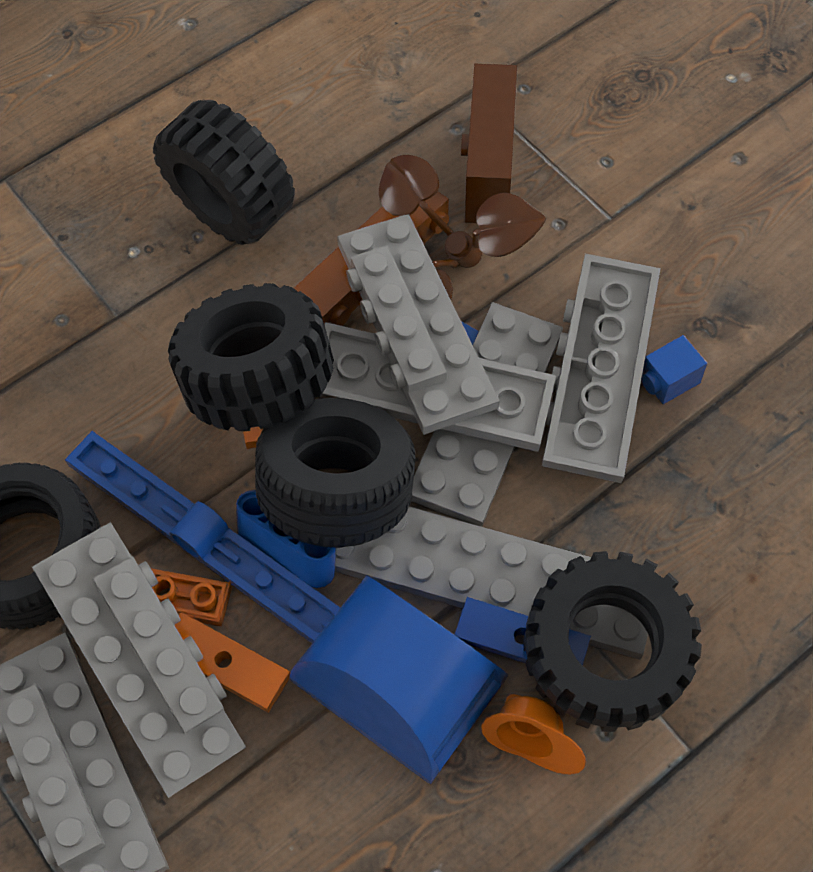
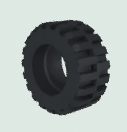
M198 100L192 102L156 136L153 146L155 163L160 167V174L169 183V188L182 200V204L188 210H191L196 215L199 221L207 224L213 232L223 235L226 240L231 242L236 241L237 244L241 245L255 243L292 207L295 196L292 176L287 173V166L283 159L279 158L276 154L274 146L267 142L261 135L262 133L255 126L252 127L244 116L240 113H234L229 106L223 103L217 104L214 100Z
M264 283L263 286L258 287L254 284L243 285L242 289L235 291L231 288L221 292L222 295L214 299L209 297L202 301L198 309L192 308L185 315L184 322L177 324L168 346L170 366L190 412L195 414L199 420L208 425L213 424L218 429L228 431L230 427H234L235 430L242 432L250 431L251 427L259 426L260 429L273 427L272 423L280 420L286 422L294 418L297 411L308 409L314 402L313 398H319L327 387V383L331 379L334 369V358L321 312L311 298L292 287L283 285L279 288L274 283Z
M607 551L593 552L589 561H585L581 556L570 560L564 571L557 569L548 577L545 587H540L534 598L526 623L524 651L527 653V660L525 664L529 676H534L537 681L536 690L543 699L548 697L555 704L553 707L555 711L562 717L567 713L577 719L576 725L587 729L591 724L601 726V732H615L619 727H626L627 730L641 727L649 720L654 721L664 714L691 683L696 673L695 663L701 656L702 644L696 642V637L701 632L699 618L690 616L689 611L694 604L688 593L679 596L674 590L679 582L670 573L664 578L654 572L658 564L648 559H645L643 565L632 562L633 554L619 552L617 559H609ZM596 605H610L624 609L635 616L644 626L651 642L652 653L646 668L640 674L628 680L605 679L584 668L574 656L569 645V629L572 621L580 611Z

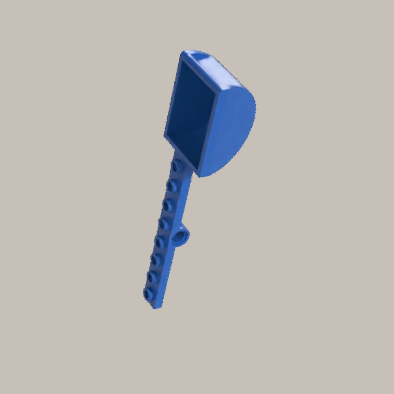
M93 431L65 459L68 466L311 642V646L290 672L291 682L429 784L433 782L508 677V673L368 575L365 576L342 607H339L232 531L213 509L199 501L194 504Z

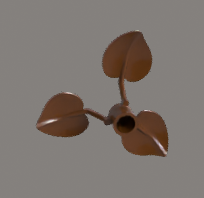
M400 155L392 158L386 164L379 184V199L387 212L398 217L411 215L420 206L447 234L445 252L450 258L432 261L435 269L447 266L456 268L458 264L464 268H471L479 263L482 253L491 257H502L511 254L530 241L546 221V217L519 196L511 193H499L488 198L480 206L476 215L477 224L480 228L473 231V238L464 231L454 232L425 202V200L433 197L439 189L437 172L426 160L414 155ZM436 269L451 300L453 294L451 279L443 270Z

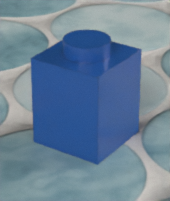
M682 335L645 356L641 382L648 393L655 394L660 402L665 404L700 384L707 362L686 337Z

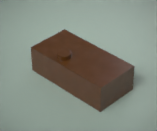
M474 63L469 134L462 133L461 156H468L465 223H477V212L488 198L499 193H510L517 65Z

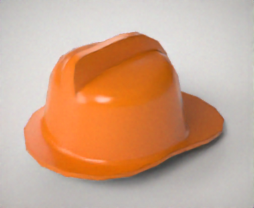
M510 694L506 698L500 713L487 717L481 725L482 734L489 743L498 749L521 756L550 771L571 775L580 773L586 766V757L582 749L570 737L564 734L563 722L559 714L550 704L541 699Z

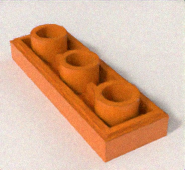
M151 568L158 580V584L153 586L152 589L160 602L168 598L178 615L182 612L201 623L222 627L232 591L230 582ZM163 589H170L167 594L159 595Z
M181 612L179 614L181 621L176 623L175 627L183 640L191 636L199 647L204 658L197 663L205 677L214 674L223 688L269 713L289 681L290 671ZM225 659L232 660L229 666L225 668L219 667L221 661Z

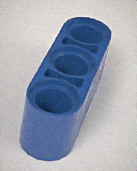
M255 490L247 491L239 496L236 503L237 534L312 588L325 587L332 582L335 575L336 547H320L303 543L283 533L261 511Z

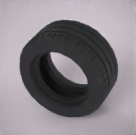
M26 462L0 466V524L11 517L24 513H45L58 519L61 529L57 547L52 555L101 528L100 522L85 495L77 484L70 478H67L62 472L53 468L50 469L46 465L41 466L40 464ZM35 572L14 580H0V628L5 629L7 627L11 630L16 628L21 630L26 627L35 628L37 625H45L47 621L52 622L58 617L61 618Z

